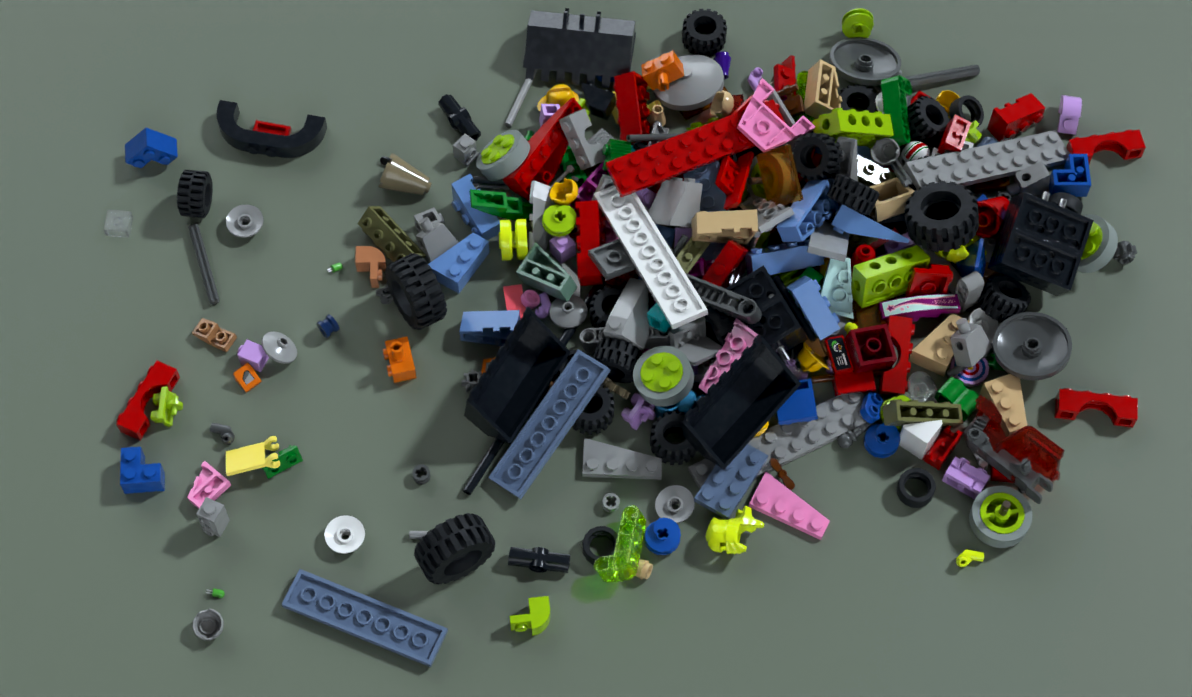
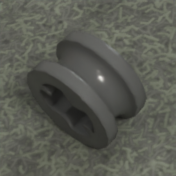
M417 465L412 471L413 479L417 484H426L430 480V470L426 465ZM424 471L425 475H422V477L419 478L418 474Z

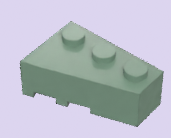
M536 242L516 271L523 284L566 302L570 300L577 289V285L572 277Z

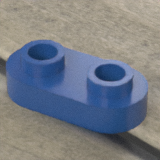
M871 391L863 398L860 413L863 419L870 424L880 418V408L883 403L880 394Z

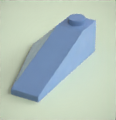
M840 204L831 222V225L834 226L833 230L842 235L845 231L850 234L904 243L909 242L908 238L843 204Z

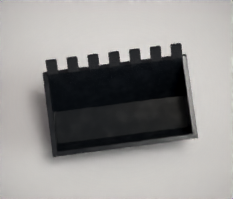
M565 8L564 14L531 10L527 25L526 48L523 60V68H526L525 79L533 80L535 69H542L541 81L548 82L550 70L557 71L556 83H564L565 72H571V84L579 85L580 74H587L586 84L595 85V76L600 75L603 76L602 88H609L611 77L631 72L636 39L635 21L602 18L600 11H597L596 17L585 16V14H569V8Z
M527 307L522 319L518 320L514 331L508 335L504 346H501L498 350L496 358L491 360L487 371L483 372L479 378L477 386H474L466 401L464 416L487 436L504 440L510 444L570 354L567 347L537 317L530 307Z
M758 334L753 340L752 346L750 348L747 346L744 349L741 358L733 361L730 365V370L728 372L724 371L721 374L719 382L716 385L713 383L708 389L707 395L699 398L696 402V407L693 410H688L685 414V419L682 421V435L704 458L717 464L724 470L798 389L801 383L766 340Z

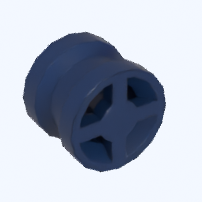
M330 314L323 321L316 323L325 338L330 337L332 332L340 330L338 323Z

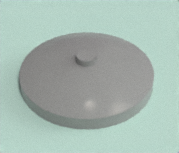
M680 56L678 58L683 64L684 77L669 83L670 87L668 90L666 86L665 91L653 90L656 99L667 108L678 111L695 110L710 104L716 93L723 90V70L715 60L707 56Z

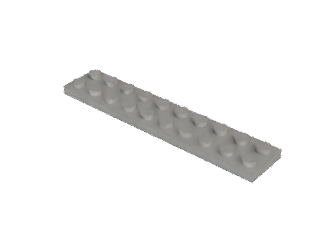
M1056 130L964 149L961 152L955 151L908 161L903 167L918 191L921 186H927L931 182L940 183V181L950 183L951 181L957 183V185L967 186L1012 176L1041 160L1046 168L1065 164L1070 153Z
M847 393L833 397L816 406L818 419L809 422L792 423L790 425L777 424L767 429L760 436L752 438L748 444L768 455L766 463L756 478L764 475L765 472L769 473L774 470L769 463L771 458L777 459L780 466H783L837 440L841 434L847 433L848 430L853 432L855 428L866 423L860 413L864 398L863 393ZM708 459L688 467V471L699 490L716 465Z

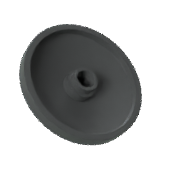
M854 37L839 41L832 47L829 64L835 66L838 76L851 83L878 86L881 85L882 79L898 76L901 59L892 47L881 41L871 38Z
M1038 312L1015 314L1004 320L994 334L993 353L996 361L1006 372L1021 379L1043 380L1061 372L1071 357L1072 340L1068 330L1060 321L1047 314Z

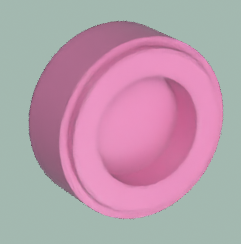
M529 289L521 295V302L526 308L534 309L540 304V297L534 290Z

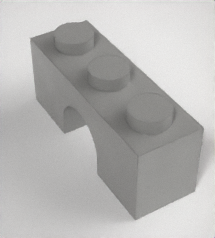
M585 108L559 119L561 128L580 170L590 168L605 160L600 142L590 144L585 138L586 128L592 125Z

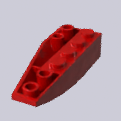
M575 98L569 99L540 127L528 141L530 151L524 162L514 172L502 178L510 190L528 201L532 181L549 185L555 177L569 145L559 119L582 109Z

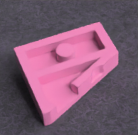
M206 461L202 463V471L199 476H196L194 487L190 490L187 497L198 509L206 497L215 501L231 486L230 481Z

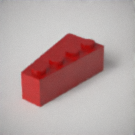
M634 71L614 76V90L617 96L616 107L619 113L618 124L621 130L620 140L627 141V135L650 134V123L647 120V117L650 115V109L647 106V100H650V93L646 92V87L649 85L640 74Z
M598 200L575 202V207L579 214V217H576L578 235H580L576 236L578 251H581V253H577L578 279L581 286L603 284L604 276L588 256V251L606 244V233H603V228L607 226L606 217L602 215Z

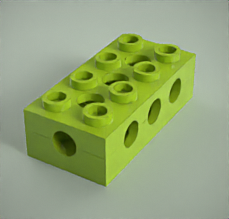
M835 108L831 110V113L819 115L818 119L812 121V124L816 126L813 130L814 133L828 134L830 137H834L836 141L839 136L857 139V146L868 147L875 144L877 140L894 136L890 114H882L881 111L869 113V110L858 112L856 109L843 110L842 108Z
M915 245L854 265L851 282L852 298L861 308L906 294L913 269H929L931 257L921 247Z

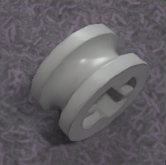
M614 493L606 494L602 500L603 509L606 512L617 511L620 505V498ZM608 499H610V501H612V499L615 500V506H608Z

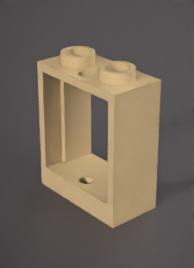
M897 177L870 186V188L878 191L880 194L870 216L875 221L880 222L905 213L906 202L915 190L909 186L904 187Z

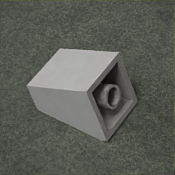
M673 177L671 180L663 181L648 212L653 222L658 225L692 228L691 219L700 211L703 184L695 183V179L684 178V181H682L683 178Z

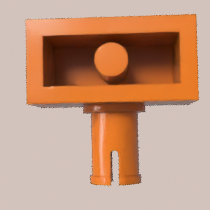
M673 50L641 65L642 77L652 91L655 89L665 91V86L668 90L670 87L669 83L684 77L683 64Z
M408 337L385 341L386 348L382 349L385 360H389L390 365L386 366L389 377H393L394 383L417 378Z

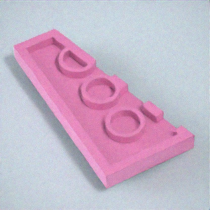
M737 318L733 323L734 327L731 333L728 332L725 338V344L721 350H718L713 365H710L699 385V388L705 394H707L708 389L713 383L716 385L719 382V377L724 371L728 372L730 370V365L733 361L741 358L744 349L747 346L749 348L752 346L753 340L758 335Z
M765 472L749 503L750 508L819 540L822 539L830 520L768 472Z

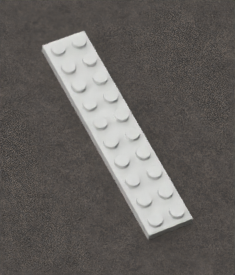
M615 185L593 193L595 200H598L602 212L671 328L676 329L708 315V309L636 192L620 197Z

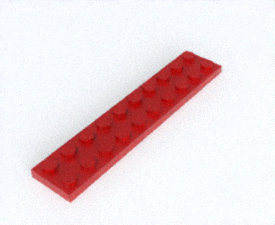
M773 99L764 102L769 109L784 121ZM745 110L606 162L605 166L620 197L627 196L723 159L726 156H731L756 146L737 129Z

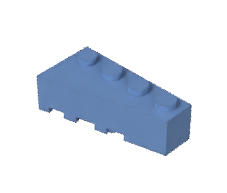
M811 180L806 183L790 206L794 215L780 222L776 227L783 242L804 241L814 232L816 227L822 226L824 220L830 219L832 214L837 212L839 208L838 203L827 196L830 189L828 180Z
M807 237L802 242H785L769 245L766 248H753L745 255L747 275L763 265L769 275L804 269L810 266L825 265L824 257L807 252L810 237Z

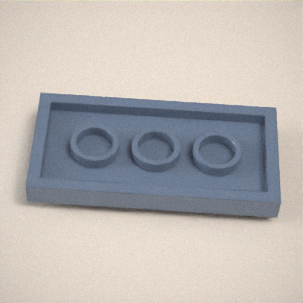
M747 444L724 470L717 464L715 465L694 497V501L724 519H730L766 463L768 455Z

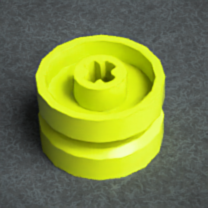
M516 219L515 231L511 230L510 220H500V232L498 234L502 261L512 260L513 249L515 248L517 258L524 260L528 254L526 219Z

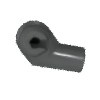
M217 423L211 424L210 432L220 434L225 444H231L234 441L235 435L230 426Z

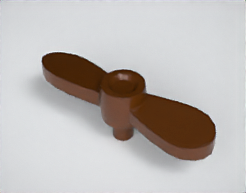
M771 458L769 463L777 472V476L782 479L783 484L788 489H794L795 484L787 476V472L782 470L777 459Z

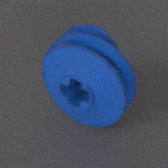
M884 423L873 425L866 431L864 437L865 449L874 457H890L899 447L900 433L895 426H884Z
M659 518L646 528L644 537L646 547L656 555L671 554L680 544V528L670 518Z

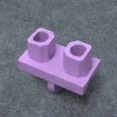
M634 393L631 398V403L634 406L633 409L624 408L621 413L623 420L629 422L634 430H637L641 423L646 422L647 419L654 420L656 417L653 411L655 406L645 401L637 393Z

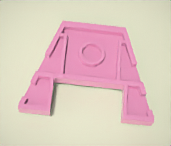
M762 78L737 129L765 153L812 132L816 126L804 115L792 127H789L763 103L775 89Z

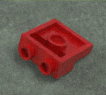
M930 264L929 269L914 268L905 297L948 294L949 283L953 280V272L950 270L949 265Z

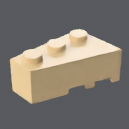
M821 59L808 70L804 100L805 114L815 119H818L819 115L831 113L832 109L841 108L840 103L842 102V97L839 96L837 89L839 82L836 68Z
M757 209L697 212L691 219L692 241L727 243L729 240H735L739 244L747 245L758 232Z
M953 313L948 316L912 350L909 361L944 377L954 357L950 339L958 330L956 321L962 317Z
M1008 374L985 382L980 395L988 409L992 405L997 409V415L993 420L1002 437L1007 442L1022 437L1027 428V420L1020 378Z

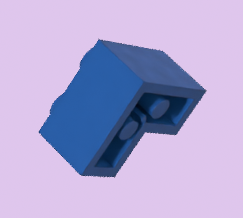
M144 128L125 144V162L137 168L144 167L151 160L168 165L178 157L177 139L149 128Z
M1069 154L1064 165L1065 169H1053L1049 182L1050 196L1061 192L1074 195L1075 197H1087L1091 188L1087 154Z
M141 447L121 448L120 485L125 494L165 491V472L161 463L145 464V455Z

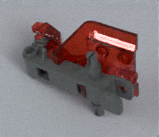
M980 395L975 400L977 403L975 407L979 412L976 414L977 419L972 424V428L967 432V447L1016 484L1020 493H1026L1034 502L1040 504L1042 502V495L1034 487L1040 485L1048 492L1053 490L1052 482L1060 479L1059 467L1065 450L1032 426H1025L1006 437L1005 432L1001 428L1002 415L991 400Z

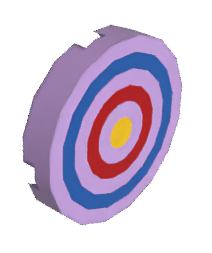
M954 357L950 364V370L957 366ZM985 357L982 358L973 367H968L954 376V378L960 379L964 386L967 387L980 385L988 375L989 365Z

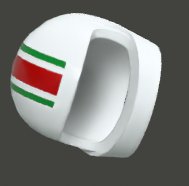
M912 141L904 147L898 160L902 165L903 159L908 162L917 160L920 157H931V152L923 142Z

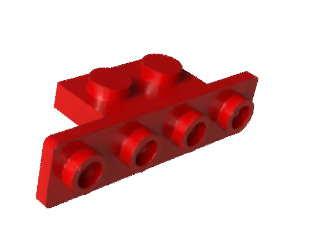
M790 55L781 64L774 66V89L776 92L784 89L786 85L796 84L795 56ZM783 96L780 99L786 100L787 96Z
M752 151L740 156L737 163L729 156L722 159L715 184L727 195L723 207L725 210L736 208L741 203L754 157Z

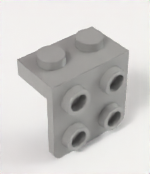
M703 318L696 319L669 331L670 346L682 351L693 366L700 365L716 357L718 350L722 349V346L706 336L705 320Z

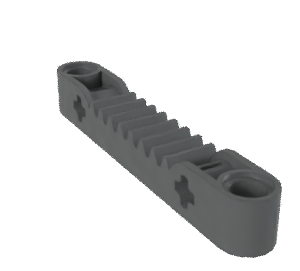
M685 273L707 307L710 306L714 310L717 309L747 324H755L761 319L762 312L754 300ZM753 309L750 314H747L749 310Z

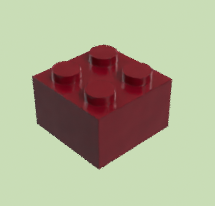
M887 324L853 329L845 337L855 374L891 368L897 360Z

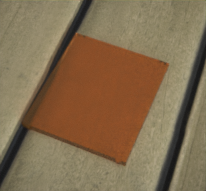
M790 144L756 155L767 202L773 201L775 205H787L803 200Z

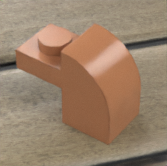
M356 246L355 264L357 272H370L371 288H379V281L383 280V271L386 269L383 253L372 246Z

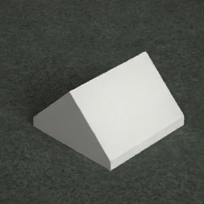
M942 420L904 424L900 432L901 440L899 446L922 460L936 441L943 424Z

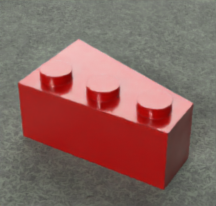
M1030 93L1016 99V103L1012 105L1009 102L1004 105L1005 108H994L987 129L999 142L1011 140L1017 133L1026 131L1033 123H1039L1044 117L1045 107Z

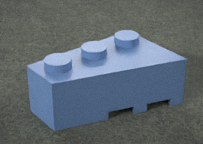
M468 174L451 184L452 206L455 211H459L462 214L463 222L466 225H470L472 233L489 240L500 232V221L497 216L471 208L469 191L470 189H476L472 183V175Z
M472 233L430 262L428 265L437 277L438 283L459 294L490 253L489 241Z
M803 276L786 286L788 292H791L795 303L801 309L806 321L819 340L840 329L838 325L840 320L836 313H831L828 308L831 305L826 296H821L819 292L821 287L816 279L812 280L807 276Z
M520 310L463 312L459 331L460 341L504 346L506 338L514 331L516 323L520 320Z

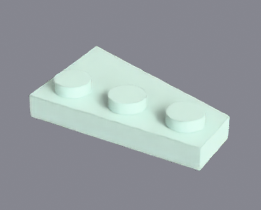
M830 258L820 294L828 299L831 305L828 308L831 313L835 312L837 315L854 319L852 310L851 259L846 258L843 262Z

